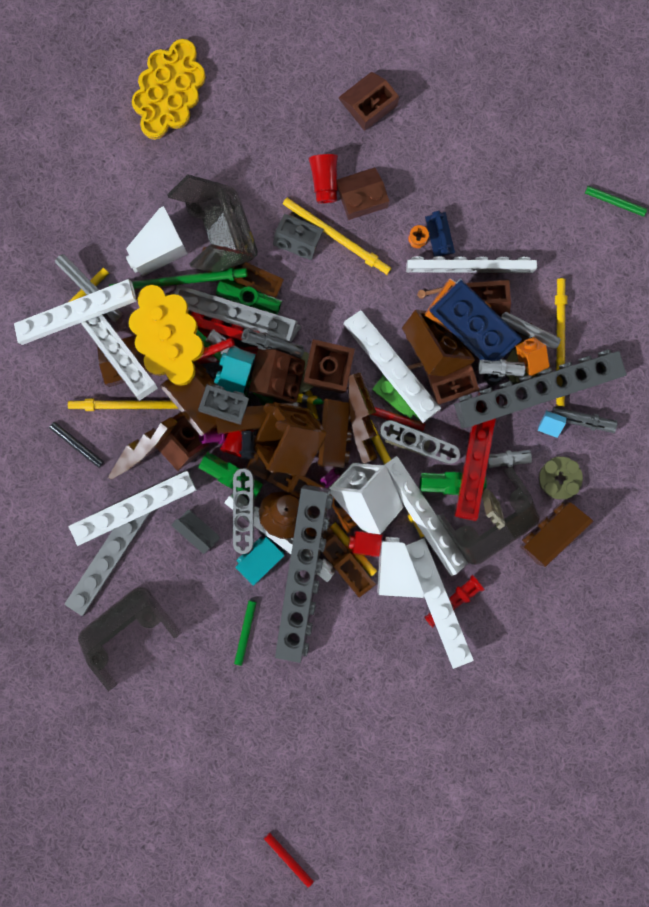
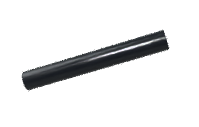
M56 422L50 425L49 428L95 466L100 468L103 465L104 461L60 425Z

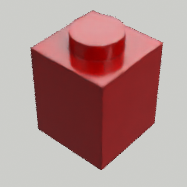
M356 531L353 536L350 535L348 548L351 549V554L379 557L382 535Z

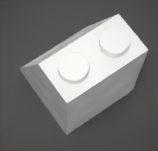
M164 206L158 209L126 248L129 254L126 256L130 267L133 268L135 273L139 272L142 277L188 254Z
M352 463L329 488L331 489L330 494L362 531L366 533L381 534L404 507L389 472L384 465Z
M385 537V541H381L379 556L378 594L424 598L422 587L405 543L399 542L400 538Z

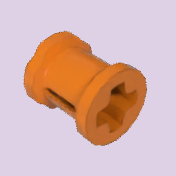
M417 225L411 229L408 241L413 248L420 249L426 245L429 237L427 228ZM417 233L421 234L420 241L416 240Z

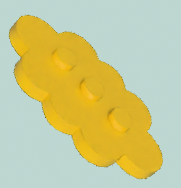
M188 39L176 40L170 46L169 51L159 49L152 52L147 61L148 69L143 71L138 78L140 89L132 96V106L135 112L142 117L140 122L142 132L150 139L162 138L167 133L169 127L179 129L186 126L190 120L189 109L195 107L199 102L197 89L202 87L206 76L204 68L196 62V48Z
M156 285L146 286L138 294V305L140 308L135 310L129 318V327L137 335L135 347L145 356L144 366L147 371L156 376L166 374L168 379L175 385H187L195 376L193 362L198 360L204 352L203 341L196 335L198 329L197 322L188 314V304L183 297L175 294L166 296L160 287Z

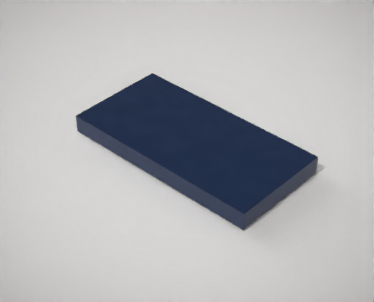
M461 278L429 309L480 360L499 361L522 340Z

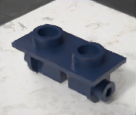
M434 211L432 215L425 216L434 257L454 254L455 250L446 212Z

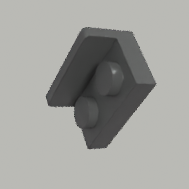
M284 214L275 231L273 245L282 250L297 254L302 258L312 260L324 229Z
M206 385L198 411L241 425L249 398L241 392L234 391L232 393L225 391L219 385Z
M187 510L181 518L176 519L171 525L203 554H206L220 539V536L191 510Z

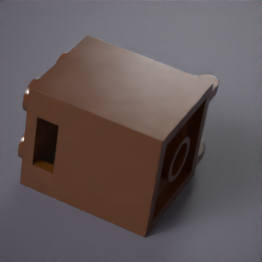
M276 402L265 404L264 410L268 414L255 438V450L270 472L305 476L327 432L310 409Z

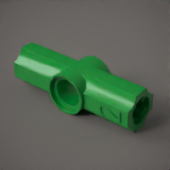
M228 279L221 280L216 291V295L276 315H278L282 304L281 300ZM246 294H253L255 298L252 302L247 303L243 301Z
M209 452L203 457L198 467L231 489H233L234 474L240 469L229 462L222 461ZM242 472L241 476H238V480L242 481V488L237 487L238 491H250V487L245 488V482L250 478L244 472ZM255 479L254 500L263 486L262 483Z
M421 473L420 492H441L446 495H459L463 473ZM485 476L483 491H484V490L486 489V487H487L486 476Z

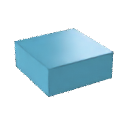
M546 410L539 423L538 431L558 438L566 424L567 418Z

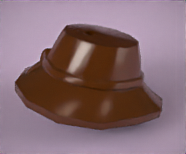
M274 492L262 500L258 511L259 520L268 534L279 539L294 538L299 507L297 497L286 492Z

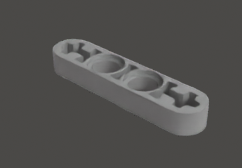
M386 421L380 427V434L385 440L440 462L453 464L460 458V451L455 445L394 421ZM393 425V430L400 432V428L404 429L400 435V441L396 440L398 435L391 434L390 437L387 436L384 427ZM411 432L416 436L414 444L409 445L405 443L404 435ZM431 440L435 443L436 449L434 452L429 453L425 451L424 443ZM440 444L444 445L442 450L449 451L450 448L453 449L455 458L447 460V455L440 453V457L436 456L440 449Z
M245 468L237 470L233 477V547L240 554L248 553L254 545V475L249 469ZM242 472H245V475L250 478L245 482V488L250 487V491H237V487L242 488V481L238 480V476H241ZM239 495H248L250 501L247 506L239 505ZM240 516L248 517L250 523L247 528H241L238 525L237 521ZM237 531H250V535L245 534V541L249 542L245 550L242 549V546L238 545V542L242 540V534L237 535Z

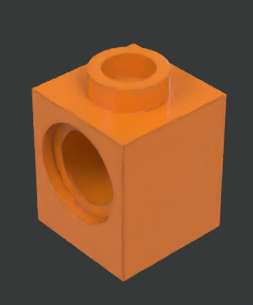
M533 337L516 345L518 362L525 363V372L532 376L549 367L547 347L541 341Z

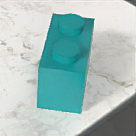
M230 347L228 353L223 352L219 365L223 366L222 371L217 372L214 383L222 386L225 391L244 393L256 354Z
M260 537L254 542V549L249 554H242L236 560L239 564L235 568L253 586L285 556L268 537L265 539Z

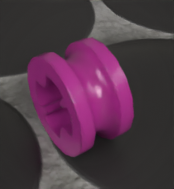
M333 468L320 482H324L326 484L325 487L328 488L341 475L336 474Z

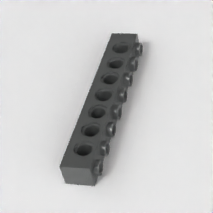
M609 349L599 352L598 358L592 359L590 355L578 359L579 364L573 366L571 362L559 365L560 370L552 372L551 368L540 371V376L536 378L528 375L519 378L520 383L514 385L512 381L500 384V389L495 391L492 390V387L479 391L480 396L474 398L472 394L460 397V402L455 403L454 407L461 429L627 376L620 352L611 353ZM597 363H598V364L601 366V368H602V371H601L600 374L596 371V364H597ZM577 370H580L582 373L581 380L576 376ZM557 376H560L563 380L561 387L556 382ZM538 382L543 386L542 393H539L536 389ZM518 388L523 391L522 400L516 395ZM498 395L502 396L504 400L502 406H499L496 402ZM478 401L481 402L484 406V410L482 413L478 412L476 409V403Z
M304 485L301 488L275 658L301 663L303 657L308 655L309 644L306 643L307 635H311L313 623L309 621L310 615H314L316 608L313 596L318 593L319 581H316L317 573H321L323 560L319 559L320 553L324 552L326 546V539H323L324 530L327 531L330 518L326 517L327 509H331L333 503V496H330L331 489ZM310 506L318 507L320 515H313L310 512ZM309 527L314 528L317 536H309L306 529ZM310 549L313 552V557H306L303 554V550ZM306 570L310 574V578L305 579L301 577L300 571ZM296 592H304L307 598H298ZM293 613H300L303 616V619H295ZM291 633L297 634V635L299 636L300 640H298V641L293 640V639L290 637V634H291Z

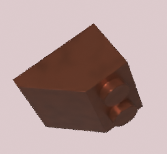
M376 167L337 179V188L348 220L388 208L389 198Z
M312 339L303 382L320 389L343 394L347 389L355 349Z
M182 412L172 417L177 421V424L167 438L157 447L177 471L190 463L211 444L200 443L199 433Z

